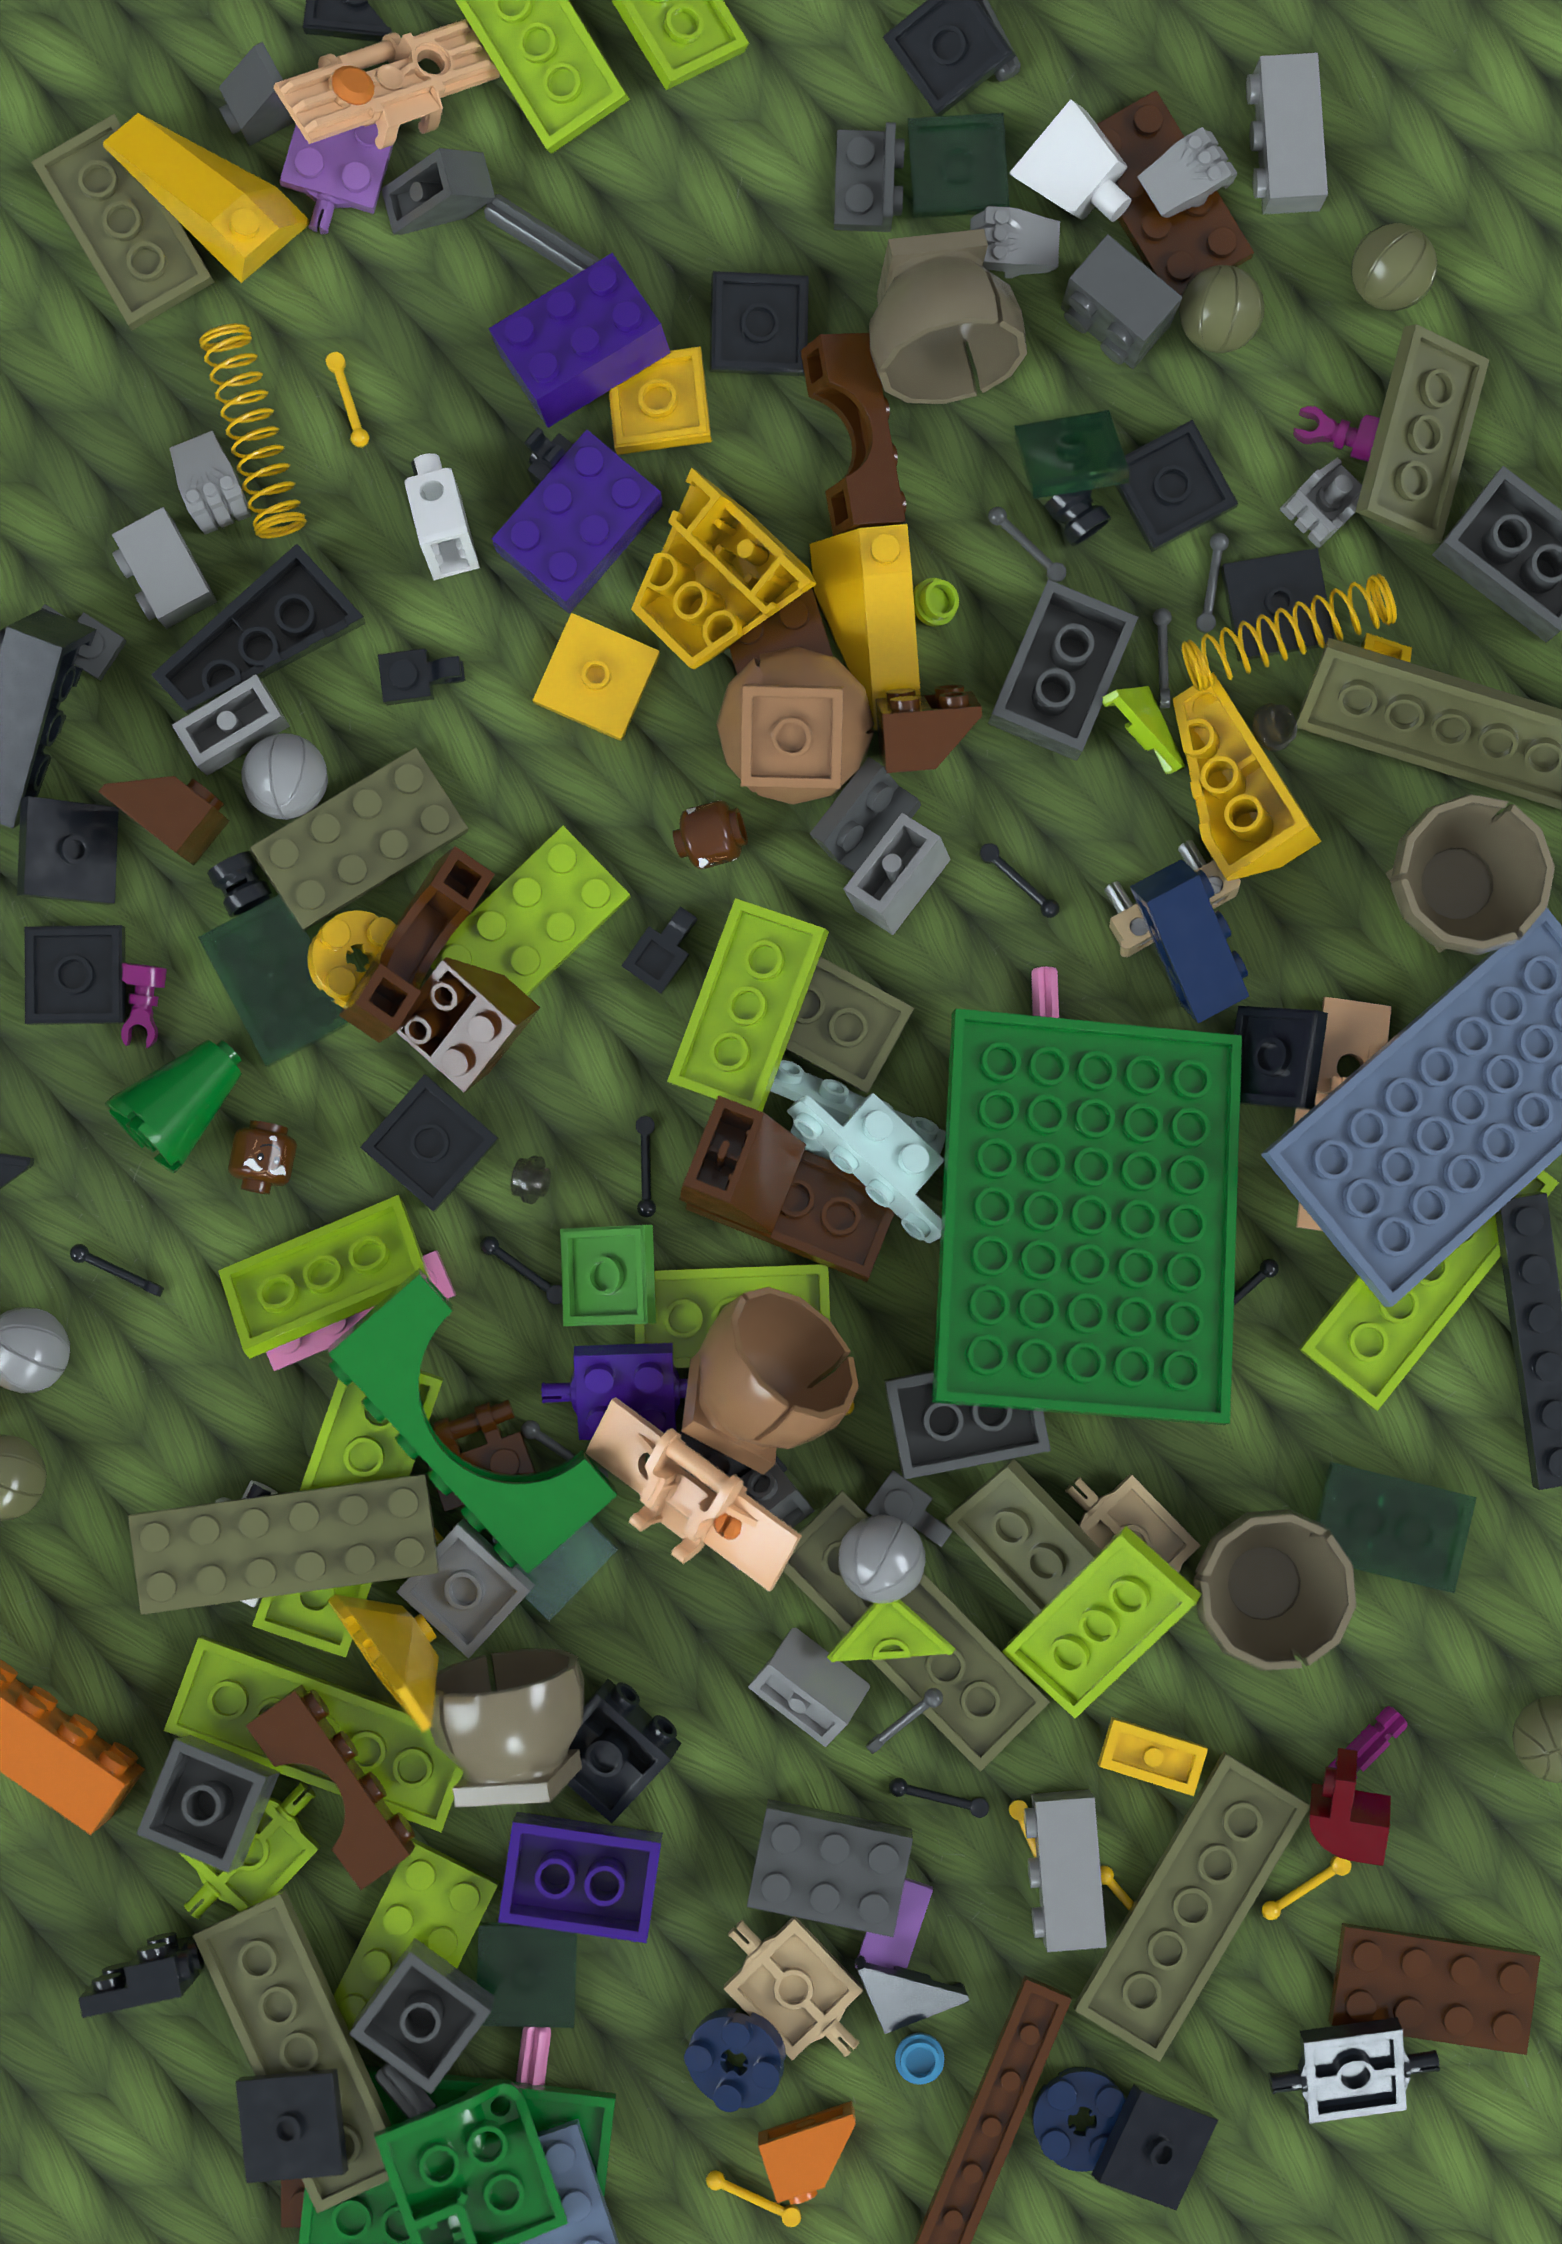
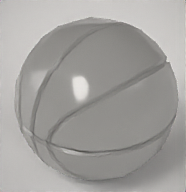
M278 733L260 740L247 754L241 770L243 788L248 800L261 813L276 819H295L313 810L325 794L328 784L326 764L317 747L307 739L289 733Z
M31 1307L14 1308L0 1315V1386L19 1393H35L50 1387L64 1373V1369H66L69 1361L70 1341L63 1325L50 1313Z
M874 1515L862 1519L849 1529L843 1537L838 1556L839 1570L847 1587L858 1597L873 1603H891L902 1599L915 1589L921 1581L925 1568V1550L920 1536L908 1523L894 1516Z

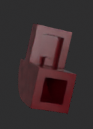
M1338 1748L1335 1768L1325 1766L1323 1785L1312 1783L1309 1816L1312 1834L1324 1849L1337 1857L1354 1862L1383 1866L1390 1831L1391 1796L1355 1790L1358 1751Z

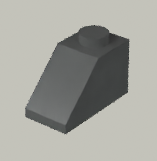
M263 42L253 46L219 86L226 102L225 105L219 107V110L232 135L241 131L249 146L295 123L273 88L275 83L283 79Z
M439 148L381 189L394 235H402L465 219L495 199L484 153Z

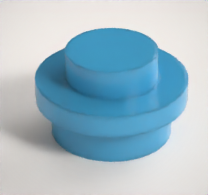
M925 2033L908 2035L899 2043L896 2049L895 2063L897 2070L910 2083H930L940 2075L944 2067L943 2049L940 2043L931 2035Z

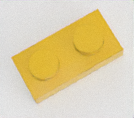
M1112 1717L1098 1765L1114 1772L1194 1796L1208 1748L1201 1744Z

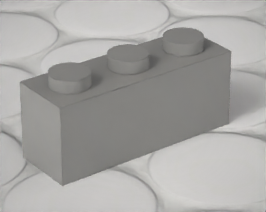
M1318 53L1260 56L1254 73L1248 74L1246 82L1248 104H1255L1256 121H1251L1250 148L1251 151H1258L1259 168H1255L1253 172L1254 197L1262 198L1263 214L1320 211L1328 196Z
M1090 1789L1031 1794L1032 1808H1024V1824L1026 1838H1035L1037 1857L1028 1858L1030 1888H1039L1040 1907L1032 1908L1034 1938L1043 1937V1943L1047 1952L1107 1948L1095 1797Z

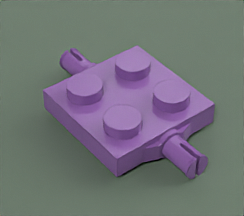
M376 123L367 127L360 126L311 144L304 138L298 126H295L280 183L282 187L305 193L316 202L311 221L308 225L309 229L317 232L319 227L321 234H328L334 208L352 207L374 214L393 149V145L383 149L377 148L375 144V138L378 136Z

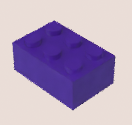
M613 253L488 328L500 357L547 428L671 353L660 321Z
M586 429L495 534L492 542L496 553L570 614L663 506L661 491Z
M517 1812L512 1823L498 1922L647 1943L663 1833Z

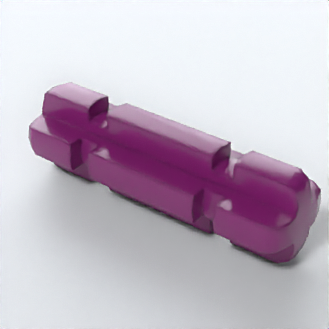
M1385 1707L1375 1718L1377 1723L1374 1726L1369 1724L1345 1748L1358 1751L1357 1772L1359 1770L1364 1772L1390 1745L1388 1740L1392 1736L1396 1739L1407 1728L1408 1723L1406 1719L1393 1707ZM1336 1758L1328 1767L1335 1768Z

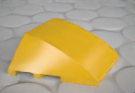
M691 467L685 481L690 484L679 512L673 510L668 521L672 525L662 551L654 554L631 610L688 667L695 670L712 660L747 632L816 585V582L809 568L751 513Z

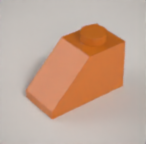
M852 2101L758 2132V2147L777 2203L789 2200L790 2204H800L814 2198L818 2194L817 2190L825 2187L856 2125Z

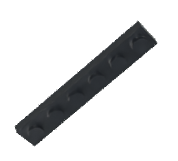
M1535 1192L1514 1196L1495 1213L1532 1486L1538 1490L1562 1486V1301L1547 1193Z

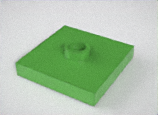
M653 1225L560 1229L563 1326L656 1323Z

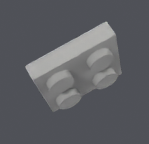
M462 1519L437 1546L440 1572L409 1577L397 1593L469 1659L534 1588L535 1584L516 1567L510 1568L497 1554L493 1545L465 1519Z

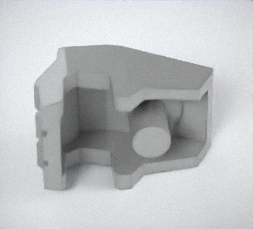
M1201 127L1182 138L1137 177L1162 217L1169 218L1188 208L1199 207L1206 202L1209 195L1222 186L1227 189L1234 182L1238 173L1231 162H1227L1228 157L1221 146L1217 147L1219 143L1211 131H1206Z
M991 206L986 207L984 211L971 218L970 230L984 229L988 243L983 263L985 269L1005 272V278H1014L1023 274L1048 273L1058 268L1060 221L1018 208Z
M213 431L169 448L177 485L189 514L205 535L218 530L219 526L223 528L235 523L234 520L236 519L240 521L251 516L250 509L247 508L248 502L240 485V479Z
M1338 457L1322 469L1316 470L1279 509L1290 521L1296 516L1298 517L1294 525L1303 534L1309 529L1311 530L1307 538L1317 548H1320L1355 513L1362 485L1341 465L1342 461Z

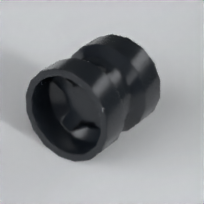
M1084 478L1068 485L1045 504V508L1052 519L1060 520L1062 524H1067L1064 528V536L1071 546L1082 543L1111 520L1110 515L1103 506H1092L1094 502L1091 498L1092 489Z
M250 851L236 854L221 861L207 873L214 887L222 890L225 896L223 905L230 917L247 913L264 904L273 896L267 882L259 879L256 873L258 865Z

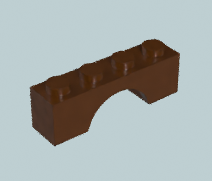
M870 333L820 334L801 350L808 396L825 404L840 417L849 433L852 446L851 463L846 475L842 480L825 491L833 536L858 528L900 525L906 521V498L899 486L896 469L898 453L895 445L892 443L888 423L890 408L887 398L883 395L882 384L870 352Z
M456 846L440 857L339 1016L378 1043L394 1034L420 995L421 984L432 963L455 930L472 912L495 874Z
M300 1685L254 1718L246 1727L274 1767L286 1764L309 1765L324 1772L336 1784L343 1798L345 1820L340 1837L332 1850L358 1888L362 1890L410 1856L415 1848L411 1841L415 1837V1833L409 1822L400 1812L393 1815L385 1804L383 1798L387 1794L378 1778L371 1771L364 1774L354 1758L358 1755V1752L350 1738L342 1730L336 1734L325 1717L330 1713L319 1694L314 1690L308 1693L304 1686Z

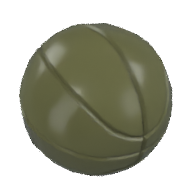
M1390 223L1370 231L1361 239L1355 249L1351 262V277L1356 291L1369 305L1385 311H1399L1417 304L1428 294L1437 274V256L1431 241L1421 230L1403 223Z
M1216 265L1198 272L1188 282L1181 295L1183 298L1179 305V316L1185 334L1196 346L1208 352L1227 353L1245 346L1255 336L1264 318V300L1258 283L1246 271L1235 266Z
M0 1434V1521L14 1520L32 1510L44 1493L47 1477L46 1466L38 1450L20 1437Z
M1561 1695L1540 1697V1699L1537 1698L1524 1707L1515 1720L1512 1735L1515 1754L1525 1769L1537 1778L1553 1783H1562Z

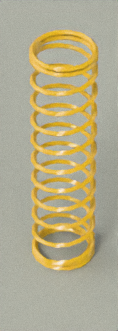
M238 323L226 324L205 332L199 339L200 348L207 351L204 361L214 367L209 375L210 380L220 385L215 392V398L225 403L220 411V416L231 422L226 429V435L236 440L231 448V453L242 458L236 467L237 472L243 476H248L242 484V490L253 495L247 503V508L259 513L253 520L256 536L267 539L285 536L305 526L306 519L304 514L300 512H285L267 517L258 523L257 521L265 514L294 509L300 505L301 501L296 499L287 500L266 509L252 507V502L261 495H273L294 488L296 483L292 481L280 482L260 491L247 489V483L255 477H266L285 472L289 469L290 464L277 463L264 467L254 473L241 470L242 464L248 459L274 456L281 453L285 446L280 444L270 445L255 450L250 454L236 452L237 445L242 441L271 437L278 433L279 428L276 426L263 427L243 436H236L230 433V429L235 424L265 419L271 416L274 410L271 408H260L247 412L237 418L225 415V410L229 406L262 400L267 397L268 391L263 389L249 391L231 400L220 397V391L226 386L233 387L251 384L260 380L263 373L251 371L232 377L225 382L214 378L215 372L220 368L245 366L254 362L258 357L254 353H244L228 358L219 364L209 360V355L212 352L239 348L247 345L252 340L248 326ZM230 333H243L241 335L224 339L218 343H207L213 338L219 337L221 335H226ZM250 358L245 361L231 363L239 359ZM256 376L247 380L237 381L246 377ZM261 394V395L256 396V397H253V398L244 399V398H247V397H249V396ZM265 413L259 416L250 417L256 414ZM289 521H295V522H293V523H291V524H288V525H285V526L271 527V526H274V525H276V524H280V523H284V522H289Z
M1377 573L1376 575L1369 576L1366 590L1356 582L1350 584L1347 596L1343 591L1334 588L1331 591L1329 603L1325 598L1315 595L1311 602V610L1306 604L1297 601L1293 608V618L1287 610L1280 607L1275 613L1274 623L1269 617L1260 614L1256 622V631L1250 623L1243 620L1238 627V638L1232 630L1223 627L1219 636L1220 645L1213 636L1206 633L1202 637L1201 651L1192 640L1184 641L1182 643V654L1194 687L1198 691H1202V689H1207L1208 683L1212 687L1215 684L1207 660L1206 638H1209L1222 659L1227 678L1232 680L1233 675L1225 652V632H1228L1241 654L1246 673H1251V667L1243 645V625H1246L1255 638L1264 666L1269 667V659L1261 637V619H1265L1277 639L1282 659L1287 661L1288 654L1280 635V612H1283L1291 623L1300 652L1305 655L1307 650L1298 627V606H1301L1306 611L1313 624L1318 645L1324 648V638L1316 619L1315 606L1317 599L1328 610L1336 638L1342 642L1343 633L1334 611L1335 593H1338L1348 606L1353 628L1356 634L1360 636L1362 629L1352 602V589L1354 586L1365 597L1371 621L1376 629L1380 627L1379 617L1388 626L1391 623L1394 624L1397 619V610L1388 582L1384 576Z

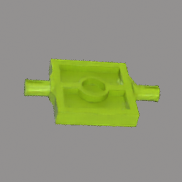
M300 1781L299 1785L283 1802L270 1797L243 1866L227 1873L179 1853L197 1870L204 1884L184 1904L185 1909L190 1912L201 1899H204V1902L191 1914L194 1918L200 1919L217 1899L233 1905L240 1912L276 1895L320 1849L321 1845L302 1828L296 1817L316 1797L314 1791L310 1789L298 1802L295 1801L308 1787L307 1784Z

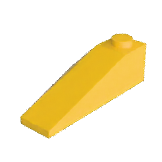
M137 113L103 141V147L240 283L245 281L310 223V220L276 186L140 113Z
M907 524L858 528L809 544L812 576L816 582V585L813 586L814 595L820 608H822L832 631V636L838 649L841 651L849 672L866 690L874 721V731H878L876 699L887 698L886 692L889 690L903 688L915 689L916 695H921Z
M1212 672L1215 683L1213 687L1208 683L1206 690L1198 691L1193 685L1172 700L1183 752L1187 758L1192 796L1196 802L1200 821L1201 839L1225 879L1231 881L1281 868L1322 841L1214 672Z
M334 1595L328 1599V1602L378 1679L422 1732L432 1726L439 1656L430 1644L437 1636L424 1616L420 1613L413 1617L402 1605L342 1595Z

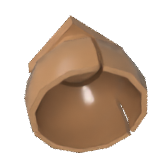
M798 646L760 654V662L757 658H753L727 684L716 722L725 763L741 780V786H747L751 792H757L758 796L792 805L833 796L865 762L874 734L872 729L874 721L863 685L837 658Z
M770 1287L745 1292L722 1309L710 1327L699 1352L690 1359L682 1432L764 1475L775 1465L776 1448L790 1449L813 1441L835 1428L849 1411L859 1388L854 1357H847L851 1351L832 1322L801 1297ZM835 1368H837V1370H836L835 1372H833V1373L830 1374L828 1377H826L825 1379H823V1378H824L826 1375H828L831 1371H833Z

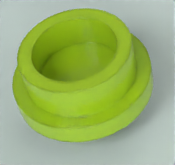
M928 578L920 582L913 591L915 614L924 624L939 627L950 622L955 616L959 606V596L955 587L948 581L939 578Z

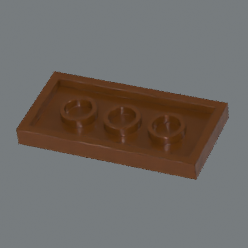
M1157 90L1097 124L1128 166L1115 184L1132 201L1127 210L1117 220L1146 267L1179 295H1182L1188 282L1198 272L1216 265L1238 267L1252 258L1254 251L1217 191L1209 195L1203 205L1188 208L1166 218L1160 215L1137 178L1170 147L1184 138L1183 133Z
M805 1150L772 1235L689 1203L686 1204L685 1208L865 1282L870 1277L894 1216V1212L889 1207L877 1204L868 1196L865 1190L866 1186L854 1174L846 1173L839 1169L832 1161Z
M1342 1923L1328 2021L1332 2026L1398 2017L1404 2037L1527 2055L1540 1956L1536 1952Z

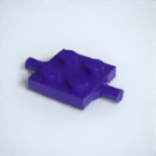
M673 1343L574 1346V1372L571 1382H542V1403L572 1402V1407L578 1420L579 1440H591L611 1399L615 1397L663 1433L671 1428L677 1432L676 1411L680 1404V1398H686L688 1379H679V1373L673 1360Z

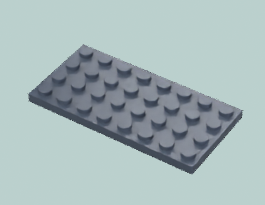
M1546 908L1520 940H1517L1515 944L1491 951L1261 1153V1156L1384 1307L1394 1306L1562 1154V925L1550 910Z

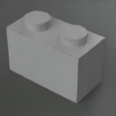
M164 507L112 534L119 547L118 550L112 552L113 557L126 578L133 575L136 578L142 591L135 594V597L149 621L157 617L163 626L168 629L217 602L175 522Z
M256 674L172 724L196 766L207 776L250 751L263 738L278 734L290 726L267 687Z
M901 813L844 887V891L856 912L894 935L951 859L940 836L904 813Z

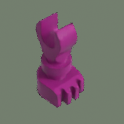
M1307 406L1300 409L1299 416L1316 421L1318 428L1311 432L1294 428L1293 435L1299 442L1303 444L1334 442L1333 447L1341 450L1344 445L1352 447L1350 457L1366 462L1369 461L1380 418L1365 415L1361 419L1359 428H1354L1350 426L1351 421L1341 419V422L1337 423L1315 406Z
M122 963V981L135 985V993L129 994V1003L133 1004L130 1017L122 1027L121 1039L126 1046H129L132 1039V1030L135 1025L140 1024L147 1030L146 1048H150L158 1038V1028L153 1019L152 1008L153 1006L158 1007L159 997L154 996L155 987L165 988L167 968Z

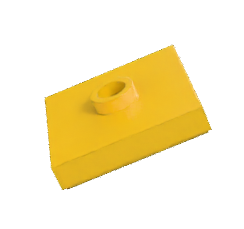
M701 346L671 350L670 354L609 390L614 448L617 455L712 442Z
M571 613L533 698V703L622 741L660 656V651Z

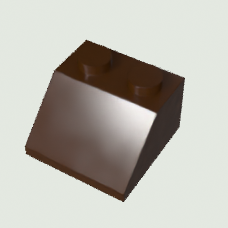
M175 776L104 784L98 791L193 866L230 821L219 812L224 803L193 778L187 785Z

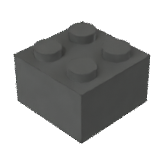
M1107 234L1069 278L1061 309L1065 312L1064 318L1075 330L1083 334L1088 331L1102 343L1100 347L1108 358L1120 365L1125 362L1130 368L1134 369L1170 328L1183 297Z
M192 1735L177 1738L173 1742L137 1835L227 1873L243 1866L280 1772Z
M414 1938L357 2015L349 2034L431 2094L491 2013L495 1996Z

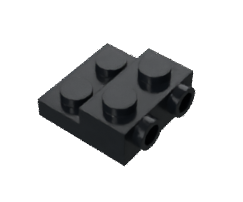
M608 1678L584 1704L583 1722L568 1750L579 1749L582 1769L567 1785L612 1824L670 1762L682 1743L675 1738L677 1736L676 1728L667 1718L661 1715L652 1717L638 1705L640 1698L631 1686L623 1682L615 1685Z
M176 1932L159 1934L148 1938L147 1946L139 1948L137 1954L130 1962L118 1963L102 1969L103 1975L91 1981L92 1984L78 1998L82 2018L182 1997L200 1975L199 1969L204 1967V1959L195 1939L193 1940L192 1936L177 1939Z

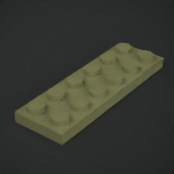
M1328 638L1297 715L1296 728L1562 810V709Z
M427 1473L128 1515L141 1615L437 1574L440 1572Z
M841 1490L799 1532L802 1536L783 1571L846 1634L873 1602L855 1595L843 1581L839 1570L838 1556L843 1537L858 1522L868 1518L863 1510ZM923 1572L922 1579L916 1588L901 1600L949 1641L956 1650L951 1655L942 1654L870 1660L915 1706L924 1699V1694L928 1689L937 1688L942 1692L943 1701L941 1705L935 1708L929 1707L923 1714L981 1772L1050 1701Z
M1223 1752L1073 2005L1074 2010L1160 2062L1309 1810L1310 1804Z
M286 1890L193 1935L256 2076L337 2069L348 2171L344 2175L302 2179L316 2212L319 2213L389 2181L374 2138V2132L392 2126L356 2044L349 2034L350 2031Z

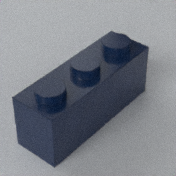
M1181 859L1130 886L1179 1003L1197 1023L1249 997L1243 982V978L1248 976V971L1239 954L1235 950L1231 952L1226 939L1232 936L1231 930L1221 912L1218 910L1214 912L1209 898L1215 896L1214 889L1202 870L1195 872Z

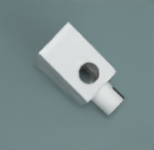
M1070 100L1010 171L1014 178L1081 220L1086 218L1096 207L1113 222L1127 210L1132 201L1115 184L1128 166L1089 113L1073 100Z
M423 454L414 458L411 462L414 476L407 478L404 483L419 543L433 580L480 568L461 495L452 469L442 468L437 454Z

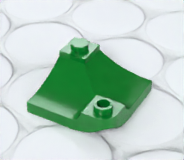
M506 2079L489 2081L469 2089L467 2093L456 2100L374 2132L375 2141L412 2244H520L569 2224L526 2100L520 2088L512 2081ZM499 2096L506 2097L509 2103L504 2111L494 2112L491 2110L490 2106L493 2099Z

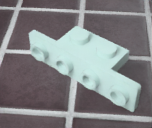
M781 1060L770 1090L795 1102L804 1095H809L841 1126L865 1100V1097L849 1091L844 1084L832 1079H820L804 1072L799 1065L787 1060ZM883 1101L940 1155L946 1139L945 1131L939 1129L935 1123L926 1118L910 1117L894 1110L889 1103ZM793 1124L790 1133L806 1144L805 1151L832 1161L829 1156L830 1152L817 1140L805 1137Z
M874 1093L867 1096L842 1126L807 1094L790 1106L787 1112L794 1118L793 1122L798 1131L805 1137L817 1140L830 1152L829 1156L832 1162L842 1171L854 1174L866 1186L865 1190L874 1202L883 1207H889L900 1217L903 1228L912 1237L924 1240L927 1243L941 1238V1218L915 1194L945 1159Z

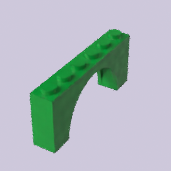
M419 1268L329 1346L328 1354L333 1360L328 1363V1366L346 1386L354 1382L366 1395L361 1401L362 1404L378 1422L382 1423L387 1418L397 1429L399 1434L394 1438L408 1456L414 1460L420 1455L432 1468L428 1476L435 1486L446 1496L454 1492L464 1503L465 1507L461 1509V1513L478 1532L486 1528L498 1541L493 1547L502 1560L512 1569L519 1564L529 1574L617 1496L615 1485L583 1450L566 1462L551 1469L537 1473L510 1475L474 1466L459 1457L442 1442L425 1414L420 1397L419 1374L428 1343L440 1324L453 1312V1306Z

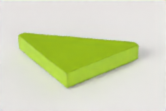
M1149 686L1117 689L1102 697V703L1105 707L1116 706L1130 721L1125 724L1126 730L1145 750L1149 751L1154 748L1165 774H1172L1185 767Z
M899 1599L891 1603H872L827 1654V1658L831 1662L910 1658L911 1656L942 1654L951 1655L956 1648L906 1603Z

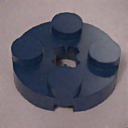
M723 2008L707 2015L694 2031L684 2054V2062L696 2086L703 2094L713 2100L720 2110L725 2112H734L739 2108L754 2107L769 2099L776 2091L782 2079L784 2060L786 2058L785 2045L777 2029L763 2016L752 2012L751 2016L735 2013L737 2008ZM730 2049L735 2055L742 2052L747 2058L743 2063L744 2067H737L727 2060L728 2054H725V2051Z
M1089 2067L1067 2068L1059 2072V2076L1051 2079L1047 2085L1044 2084L1038 2091L1032 2107L1033 2130L1044 2155L1048 2159L1053 2160L1057 2165L1068 2170L1079 2172L1093 2171L1126 2099L1121 2089L1105 2073ZM1079 2107L1090 2108L1089 2116L1095 2115L1094 2124L1087 2126L1085 2131H1076L1075 2124L1068 2125L1069 2115H1077Z

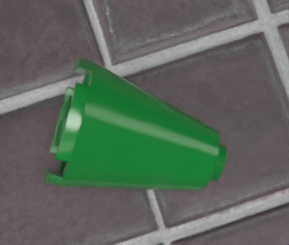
M206 1040L116 1093L105 1102V1106L110 1108L108 1111L111 1116L141 1148L145 1146L153 1153L157 1150L159 1154L154 1160L169 1172L176 1173L182 1167L242 1075L237 1067L242 1060L223 1040L217 1044Z

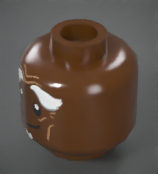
M723 800L713 801L683 811L680 816V828L673 830V840L680 858L688 857L691 863L698 869H707L734 861L741 855L742 846L748 844L745 823L737 807L731 809Z
M250 1120L249 1127L240 1128L236 1131L228 1171L233 1177L242 1180V1190L270 1195L271 1186H284L289 1182L297 1143L292 1137L287 1135V1127Z

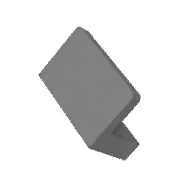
M792 1628L771 1659L756 1674L748 1688L826 1747L847 1726L870 1689V1685L842 1662H831L827 1658L829 1652L799 1629Z

